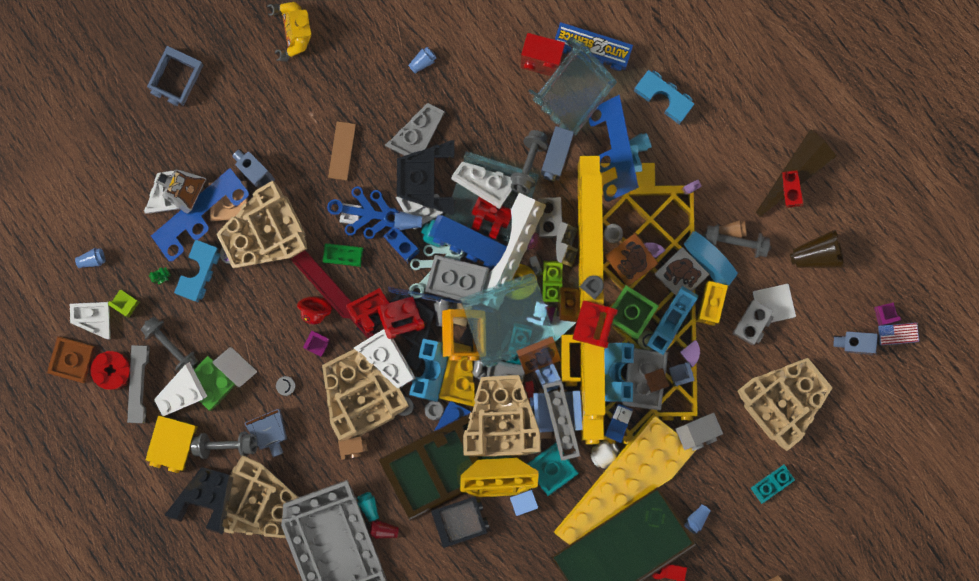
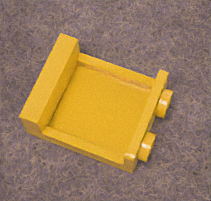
M711 281L705 284L696 322L712 326L715 323L719 324L728 285Z
M561 335L560 337L562 383H565V387H575L577 383L582 381L581 377H570L569 345H580L581 343L580 341L573 340V335Z
M158 416L145 460L150 461L149 465L161 468V465L167 466L168 471L179 473L180 470L185 471V463L190 450L191 440L194 434H196L198 426Z

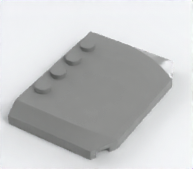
M348 480L283 504L281 526L302 581H387Z

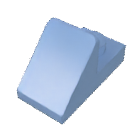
M554 364L535 371L542 388L544 383L560 380ZM560 385L547 388V392L560 387Z

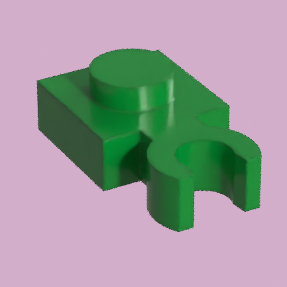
M161 267L159 270L149 273L151 282L154 284L158 283V285L169 280L168 277L172 276L167 267Z

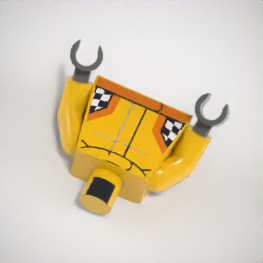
M296 2L283 3L281 5L269 4L267 7L273 8V12L269 14L270 16L283 13L288 48L287 50L278 49L275 51V54H280V58L276 59L277 61L286 62L289 60V57L304 52L311 38L307 10H302L301 6Z

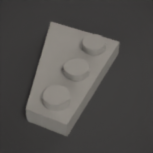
M427 103L385 144V147L404 156L425 150L445 111Z

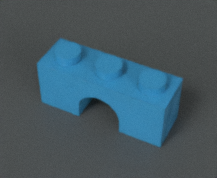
M648 70L635 87L634 92L648 102L657 94L665 95L669 99V107L664 114L680 125L694 106L693 99L685 93L683 95L677 91L678 88L671 82H664L661 79L662 76L653 70L651 72Z
M195 240L189 258L198 262L200 266L199 273L193 278L181 275L174 293L197 303L199 299L202 300L206 289H204L206 281L209 282L213 275V271H211L212 266L217 264L219 260V249Z
M423 339L419 358L425 361V371L422 376L415 377L412 381L409 395L438 402L448 357H443V343Z
M609 343L608 348H604L605 402H633V383L625 382L622 379L621 369L627 363H634V344Z

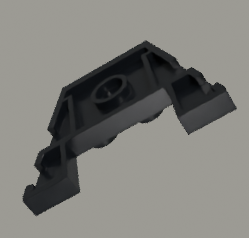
M450 140L446 143L397 158V197L449 215H454V197H434V159L454 158L455 141Z
M400 293L391 301H389V303L409 298L411 296L402 295L404 293ZM415 300L420 318L423 320L425 327L420 331L413 330L400 335L414 344L406 355L405 360L409 366L418 371L422 362V358H419L423 339L428 340L435 312ZM378 313L369 317L375 325L373 327L374 331H372L373 334H375L382 323ZM411 318L391 324L392 327L396 328L413 323Z
M201 467L168 509L165 516L182 522L189 504L213 511L206 529L223 535V519L227 517L225 508L227 501L230 500L233 477Z

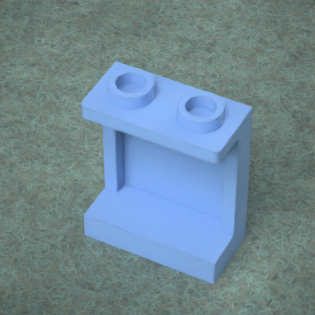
M580 391L565 392L574 431L582 430ZM533 393V397L530 398V406L534 409V417L540 432H554L545 393Z

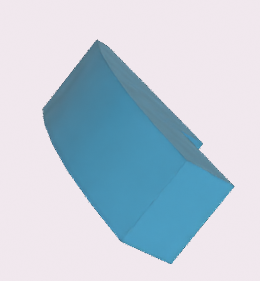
M692 232L684 243L690 255L709 273L714 282L729 286L738 272L712 243L698 232Z

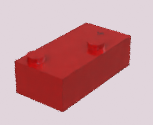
M527 33L521 54L520 68L557 78L565 42Z

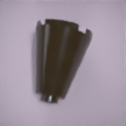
M832 230L794 248L793 253L790 254L792 265L796 264L797 268H843L844 260L841 245L837 239V230Z

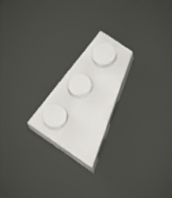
M189 362L184 365L154 400L162 416H165L203 400L207 395Z

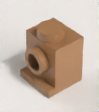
M362 437L338 441L341 460L346 459V455H349V458L360 457L361 452L368 451L367 442L362 440Z

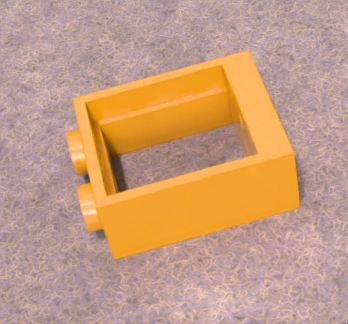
M449 309L442 311L443 357H450V361H461L462 357H467V361H479V357L486 356L484 310ZM453 319H473V352L454 351Z

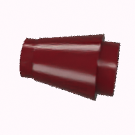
M380 520L371 522L370 536L374 537V539L398 537L399 527Z

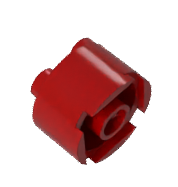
M106 351L100 353L91 365L92 379L103 389L119 390L130 382L131 363L126 356L118 352ZM113 366V369H116V372L110 374L108 372V369H111Z

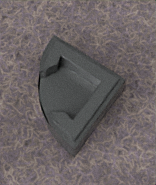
M536 255L529 258V263L537 277L543 275Z

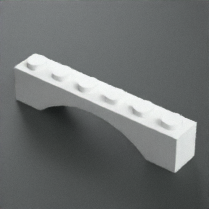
M521 193L518 194L511 209L512 231L510 240L501 260L488 274L481 300L482 304L496 310L499 309L508 287L511 285L513 276L519 267V263L527 250L531 237L535 233L537 224L544 213L545 204Z

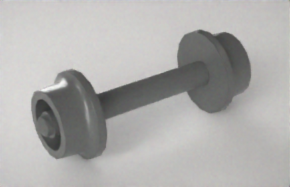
M531 130L528 136L524 138V145L530 148L522 173H513L510 178L512 181L511 188L518 193L528 194L530 189L535 186V180L529 176L537 151L543 152L548 148V137L541 131Z
M717 224L716 226L708 225L706 232L702 234L714 246L719 241L754 248V258L759 256L767 257L768 251L772 249L770 238L763 236L762 233H759L757 241L718 234L720 225Z
M155 316L150 320H146L141 328L145 339L148 340L154 335L180 361L175 370L180 371L189 362L195 370V366L199 363L195 353L191 352L185 356L159 330L165 322L163 320L159 321Z
M245 431L239 434L238 441L210 442V438L206 433H201L191 440L192 454L200 456L202 459L209 457L211 449L238 448L240 455L246 457L249 454H255L257 451L256 436Z

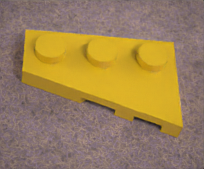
M454 343V351L471 352V346ZM448 357L439 399L474 407L472 361H467V357H462L461 361H450V357Z

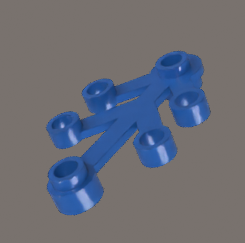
M358 186L352 189L351 194L360 202L364 209L342 205L341 201L337 199L331 200L327 206L328 212L332 215L345 213L362 216L353 224H348L345 227V233L348 236H353L356 230L372 219L381 220L372 228L368 227L364 230L363 234L366 239H372L377 232L386 226H395V220L389 221L388 216H395V213H400L398 210L388 207L379 190H373L370 194L371 200L377 202L382 212L375 211L364 196L362 188ZM355 189L361 191L359 196L354 195ZM373 193H378L380 195L379 199H374L372 197ZM336 204L338 205L339 209L337 211H333L331 209V206ZM350 226L353 227L354 232L348 233L347 228ZM367 230H371L373 232V235L371 237H368L366 235Z

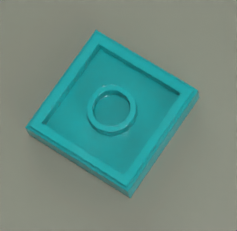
M554 443L527 463L538 471V484L547 496L579 474L569 459L561 461L557 443Z

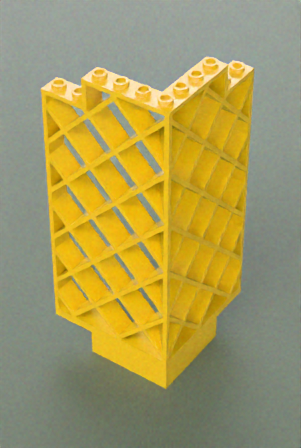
M580 156L577 166L580 309L583 300L604 306L603 291L594 300L580 288V285L589 276L595 275L603 280L604 272L621 290L625 287L607 268L610 265L609 261L603 264V226L606 228L610 225L606 220L625 201L646 220L635 233L639 235L650 224L670 243L665 249L666 251L656 259L658 262L673 247L679 251L682 247L678 242L688 232L689 236L694 232V191L688 194L687 206L677 196L685 195L682 190L684 186H655V163H641L642 171L636 172L639 188L622 195L623 197L602 217L603 186L617 178L616 168L613 167L601 173L600 156ZM601 163V166L607 167L610 163ZM610 185L607 188L606 193L608 196L615 195L617 191L616 186ZM670 195L651 217L630 197ZM672 200L689 216V226L675 240L654 220ZM622 237V239L620 240V242L622 243V242H624L626 239H625L624 237ZM654 267L650 271L655 275L658 270ZM647 272L645 275H643L629 287L633 289L649 272ZM672 292L658 305L659 307L655 313L674 295ZM694 303L690 310V321L675 335L669 347L676 342L682 349L686 348L687 345L679 337L689 327L691 343L696 340V303ZM600 313L593 339H600L606 313ZM654 313L651 319L658 325L660 319ZM612 325L625 339L622 343L628 342L634 344V348L642 349L631 339V336H628L625 332ZM581 342V441H585V444H599V441L606 440L610 444H616V441L604 436L603 416L606 414L612 419L613 414L609 409L616 403L610 402L605 407L604 348ZM697 363L691 367L694 381L691 382L692 397L680 385L674 387L672 378L667 373L665 374L667 381L673 387L662 397L663 403L677 390L692 404V412L659 413L657 410L649 409L630 431L626 428V436L622 439L624 444H628L634 437L633 433L652 413L658 418L662 417L663 421L674 420L673 417H681V420H693V416H697Z

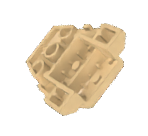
M274 181L257 189L252 194L253 197L248 203H244L241 206L239 213L232 217L217 233V237L232 268L289 259L307 249V243L304 238L306 235L289 199L283 195L281 189Z
M355 349L322 365L330 424L339 441L359 437L393 420L395 415L409 407L400 388H396L373 364L366 360L367 358Z
M806 358L781 369L752 378L738 390V393L745 403V409L767 436L788 451L803 438L809 424L814 420L818 409L821 408L832 390V386L809 358Z
M520 375L481 377L474 399V408L472 413L470 412L468 428L463 435L464 456H516L541 452L540 430Z
M243 455L230 475L233 477L230 500L227 501L225 508L227 517L223 519L222 527H224V532L233 534L234 532L246 533V535L261 534L266 537L286 538L281 526L283 504L299 497L265 468L264 465Z

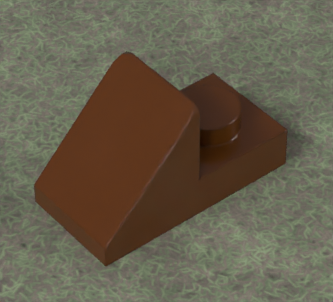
M560 287L556 316L559 317V320L577 322L580 313L579 289Z

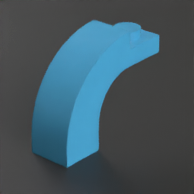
M684 286L680 288L654 330L647 346L664 355L682 322L698 299L697 294Z

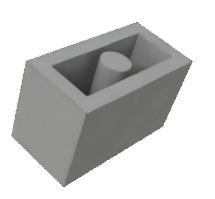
M715 413L676 428L684 450L692 448L695 451L704 447V442L707 445L717 441V436L723 434Z

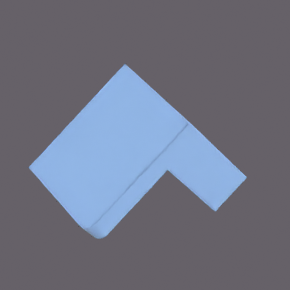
M532 490L510 497L516 516L538 508Z

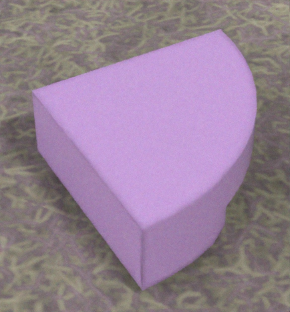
M696 180L684 186L682 190L685 195H688L701 188L702 185L699 180Z
M644 243L655 258L666 251L661 245L656 243Z
M696 340L680 352L687 362L690 363L691 367L697 363L700 355V348Z

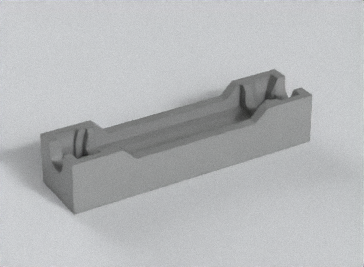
M132 345L127 423L146 424V407L143 405L145 365L149 363L150 347Z
M562 380L544 383L542 385L561 461L579 457L580 453ZM560 385L561 389L559 392L558 390L550 392L551 394L547 392V388ZM572 446H574V449H576V451H573V453L571 454L562 453L563 448L567 450L571 449Z

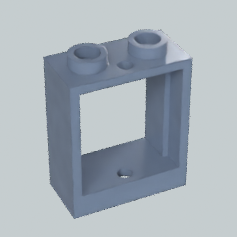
M167 46L147 86L151 90L150 94L158 98L164 96L168 98L167 102L178 106V104L184 106L204 66L203 63ZM170 58L194 69L180 98L157 87Z
M555 126L541 170V175L544 176L543 179L555 182V179H560L573 138V131Z

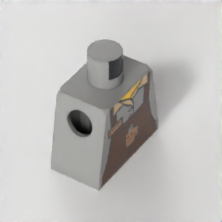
M175 170L171 177L161 172L156 183L166 187L162 195L165 199L188 214L192 210L206 178Z

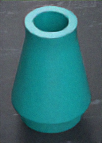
M371 492L358 496L357 503L368 521L371 522L378 519L379 515L375 496Z

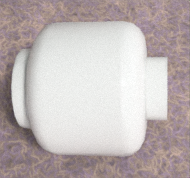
M604 440L592 448L590 457L598 468L606 469L616 459L620 450L615 443L610 444Z

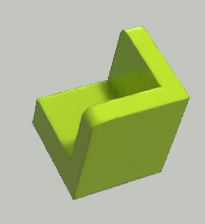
M119 290L113 301L108 302L109 306L128 318L139 304L138 300L123 290Z

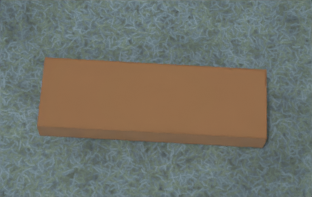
M338 121L336 123L329 179L348 180L356 124Z

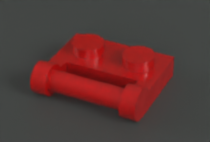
M413 296L377 307L388 339H393L396 335L413 330L420 331L425 327ZM411 318L413 323L396 328L392 327L391 324Z
M583 300L572 339L607 349L610 329L618 310ZM603 312L606 313L600 339H593L600 313Z

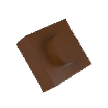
M663 368L644 375L650 393L669 386Z

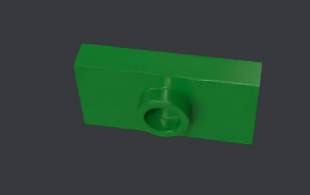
M325 243L323 263L361 267L363 248Z

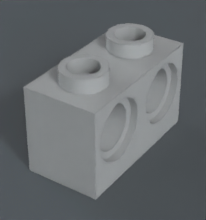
M561 197L538 198V202L552 205L553 211L551 213H543L537 224L535 234H539V238H557L558 229L562 222ZM551 223L554 226V230L552 232H545L543 225Z
M752 300L735 328L733 335L751 345H754L755 342L759 344L764 336L762 330L765 326L769 327L774 318L771 316L773 311ZM756 310L764 313L763 320L759 321L755 318L754 313ZM746 327L754 329L755 334L753 337L746 336Z

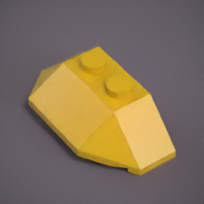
M518 458L477 460L461 474L460 491L467 492L476 497L518 495L531 488L538 487L539 473L536 469Z

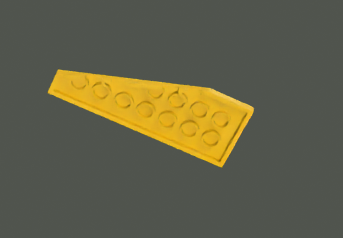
M652 414L556 528L554 533L569 545L655 488L671 480L695 451L692 448L684 450L677 432Z

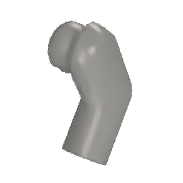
M486 351V356L479 357V361H474L472 373L475 378L481 379V377L486 376L483 366L492 358L488 351Z

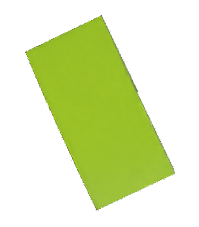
M543 261V302H558L560 287H562L563 264L558 261Z

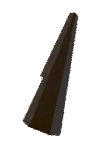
M810 130L783 172L798 170L800 185H802L836 158L837 155L825 140L813 130ZM782 173L756 211L759 217L785 198Z

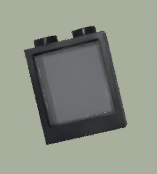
M474 496L431 511L443 548L487 533L486 529L490 527L487 518H482L480 511L484 509L480 499L476 500Z

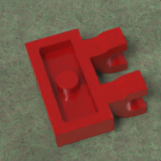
M478 197L471 213L476 216L471 229L478 232L483 219L494 223L489 237L496 239L501 227L507 229L512 218L511 209L501 206L499 209L483 198Z
M379 288L347 304L346 308L355 323L361 321L366 334L374 331L373 327L375 326L369 316L378 313L377 307L389 302Z

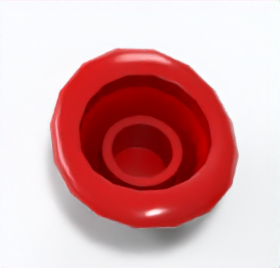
M310 296L303 298L297 303V308L301 310V318L308 324L316 325L321 323L325 316L329 315L332 311L331 304L322 297Z

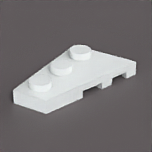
M461 162L451 178L499 209L513 190L511 188V177L503 175L502 172H491L485 170L484 167L466 162Z
M384 329L354 347L356 351L367 358L366 360L376 366L381 371V374L396 388H401L415 379L394 339H388Z

